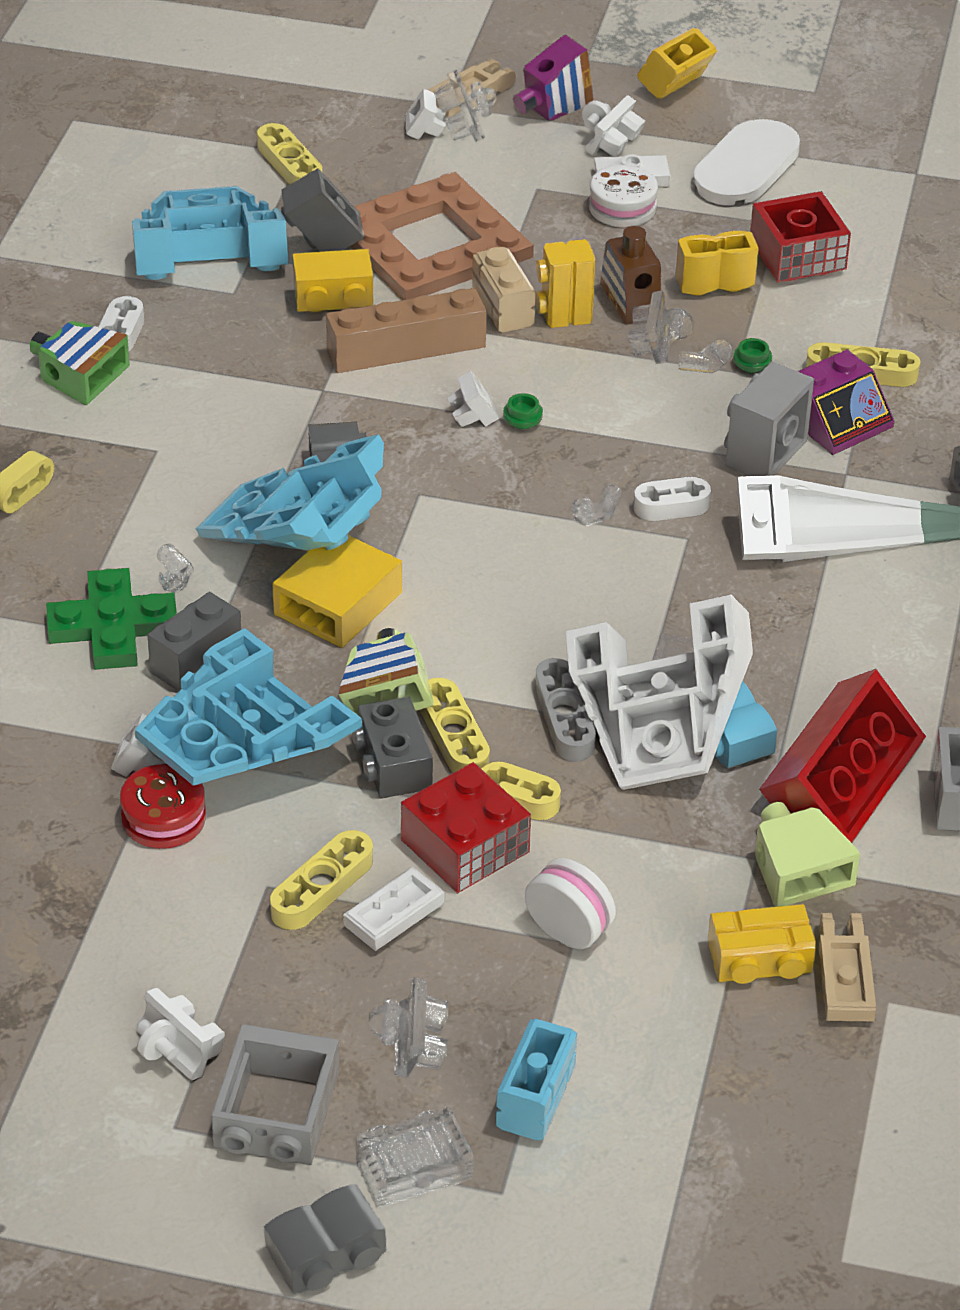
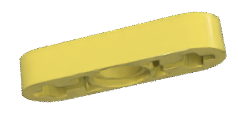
M270 123L258 129L257 143L259 152L289 185L317 168L322 171V165L286 126Z
M827 342L815 343L807 350L806 367L848 349L864 363L871 365L870 367L874 370L879 385L908 387L915 384L918 380L920 359L910 351Z
M446 678L429 679L433 706L419 710L450 771L454 773L472 762L482 769L485 765L489 764L490 748L457 685ZM440 701L446 702V708L441 709ZM448 724H459L465 727V729L461 732L451 733L445 731L443 727ZM467 747L469 757L462 755L463 748Z
M347 830L336 835L273 890L270 896L272 921L278 927L287 930L300 929L309 924L372 867V839L366 833L357 830ZM318 874H327L334 878L331 883L326 885H318L310 881L313 876Z

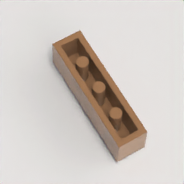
M476 288L457 289L453 292L430 296L422 295L413 299L395 302H382L378 305L360 308H346L341 311L326 313L327 352L338 374L485 348L487 310Z

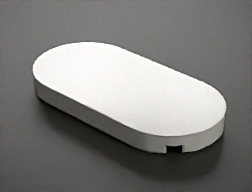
M768 119L750 120L738 124L697 164L694 170V187L695 185L697 186V192L702 198L718 205L731 206L735 205L737 200L745 199V203L757 200L797 159L800 147L798 133L792 127L782 122Z

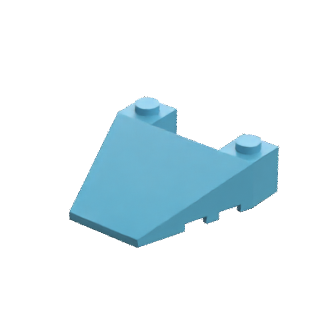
M238 186L163 191L151 203V212L150 209H145L142 211V219L135 218L132 221L137 276L144 275L146 279H162L167 277V273H175L174 263L248 257L250 266L257 267L260 271H273L279 269L280 265L288 264L286 220L281 210L278 208L269 210V203L264 200L259 201V205L256 204L255 196Z

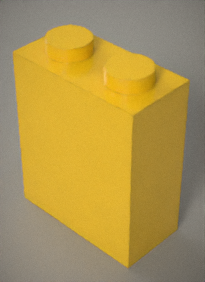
M349 535L347 541L337 548L327 550L325 547L309 550L273 582L274 615L340 648L348 644L402 593V560Z

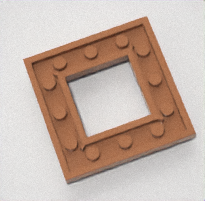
M456 172L444 174L424 183L415 184L409 188L388 195H382L377 199L354 206L360 212L364 238L349 247L352 250L369 249L372 270L402 300L430 295L472 280V274L474 273L473 255L476 252L486 251L494 247L509 248L517 263L533 258L534 245ZM444 213L472 240L418 260L390 231Z

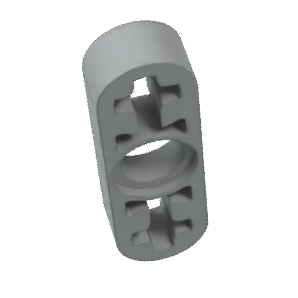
M559 658L546 659L540 662L536 668L535 689L555 751L561 758L567 761H584L591 757L595 750L596 732L593 722L586 712L585 702L569 673L568 661ZM553 678H556L558 683H561V688L555 689ZM559 705H569L574 707L576 711L563 714L555 711L554 708ZM575 729V736L577 741H574V739L571 736H569V731Z

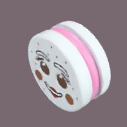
M614 165L603 168L595 173L590 181L589 210L594 218L609 226L626 228L628 226L642 225L652 219L656 213L657 181L648 171L635 166Z
M557 858L550 861L542 869L541 873L529 882L525 889L526 906L538 926L549 936L573 949L590 947L599 938L600 934L613 923L616 917L615 902L605 884L590 869L571 859Z

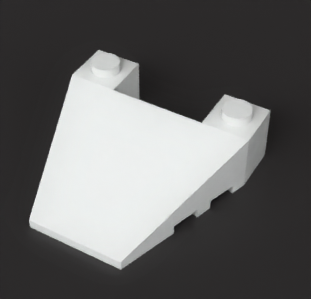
M732 594L690 603L694 652L628 666L626 640L607 622L566 631L569 673L585 702L586 712L596 727L600 736L601 746L622 790L708 773L753 655L749 612Z

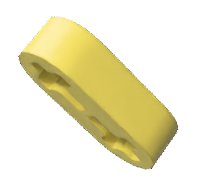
M28 451L0 472V510L6 513H13L40 493L52 479L54 473L53 461L36 451Z
M491 762L482 768L487 775L531 813V819L547 820L559 812L561 789L556 780L505 762Z

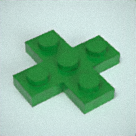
M130 568L87 571L89 599L46 603L49 644L92 641L94 670L138 666L136 637L147 636L155 627L177 614L175 592L132 596Z

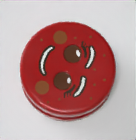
M155 764L134 772L122 785L120 791L122 825L127 835L135 842L156 849L174 848L191 841L203 829L206 821L203 783L193 786L168 764Z

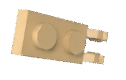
M491 59L477 66H471L431 87L428 91L436 94V107L443 110L449 118L498 91L501 93L512 87L517 76L515 71L506 67V69L500 70L501 64Z
M821 913L819 954L826 1021H875L876 1001L868 936L864 935L861 913L850 914L847 923L849 936L835 935V921L832 913Z

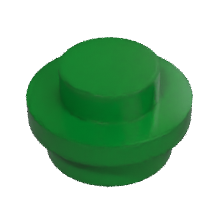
M748 338L739 343V346L734 351L733 360L736 366L745 372L758 373L763 371L772 362L773 355L765 341L757 338Z
M519 393L508 399V403L503 409V417L508 424L515 428L528 429L541 422L543 409L535 396Z

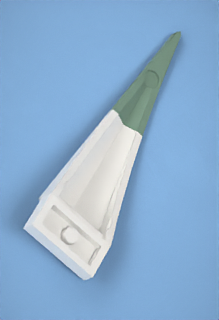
M783 476L738 477L736 482L742 560L782 559L783 562L960 539V506L849 490Z

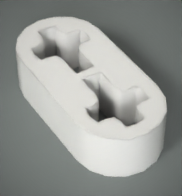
M122 296L112 300L99 327L127 334L128 348L131 351L144 325L143 303L138 298L132 296Z
M683 477L642 483L636 488L634 493V512L638 517L647 521L698 516L705 513L710 506L711 488L705 480L697 477Z

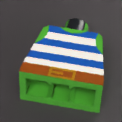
M76 321L68 322L53 336L39 331L34 334L30 342V352L39 356L40 373L43 381L84 405H88L130 366L127 334Z

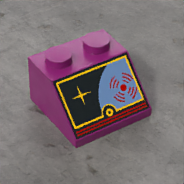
M848 349L797 371L814 378L808 435L832 455L894 427V418L874 370Z

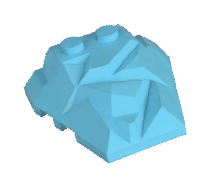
M379 434L339 445L336 448L337 450L324 462H320L317 455H314L303 461L304 467L293 469L288 474L284 468L243 483L195 529L202 538L256 545L263 543L276 547L312 550L325 547L327 550L337 548L349 538L347 533L354 526L363 523L370 517L369 510L381 499L382 489L374 475L383 467L384 442Z
M244 628L208 649L203 655V666L195 674L188 671L181 679L180 691L174 697L165 696L136 727L135 738L194 786L327 748L361 728L362 718L334 696L328 697L313 707L273 676V649Z

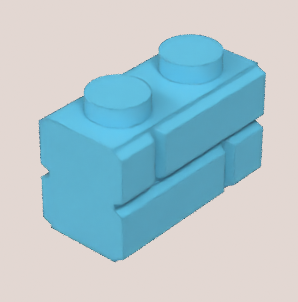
M530 1019L497 1091L498 1109L496 1111V1126L498 1128L537 1141L544 1140L566 1089V1083L569 1082L575 1068L577 1032L573 1031V1029L539 1019Z

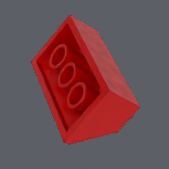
M873 669L837 683L759 790L770 804L782 802L790 813L809 808L819 809L852 843L926 738V735L878 670Z

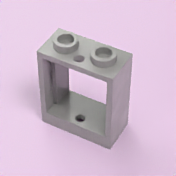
M242 1024L212 1113L214 1148L225 1149L236 1154L248 1153L272 1157L283 1162L295 1161L312 1164L339 1074V1040ZM256 1073L316 1083L305 1124L299 1125L238 1114L250 1074Z

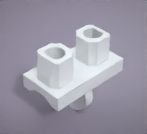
M627 95L612 110L606 103L600 101L589 102L583 108L582 117L585 127L594 130L595 137L586 145L584 150L593 156L601 148L612 157H617L626 146L628 140L633 141L645 124L644 119L631 111L636 101Z
M158 988L146 991L144 998L147 1003L146 1010L136 1027V1031L141 1034L138 1042L139 1053L150 1061L164 1055L191 1081L202 1077L207 1060L219 1055L225 1038L224 1031L214 1022L203 1026L198 1025L194 1021L196 1012L193 1004L183 995L169 999Z

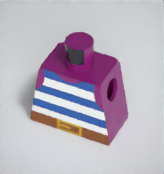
M566 34L525 65L523 69L525 89L513 96L514 105L520 113L526 114L533 109L550 121L584 108L589 102L594 101L588 50Z

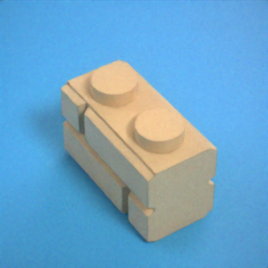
M494 247L486 251L476 252L473 255L474 273L472 274V288H476L497 330L504 333L531 327L534 324L535 310L533 308L535 306V290L509 248Z

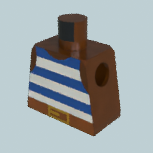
M640 226L626 227L623 230V237L609 239L605 244L600 284L625 325L661 318V264L646 240V230Z

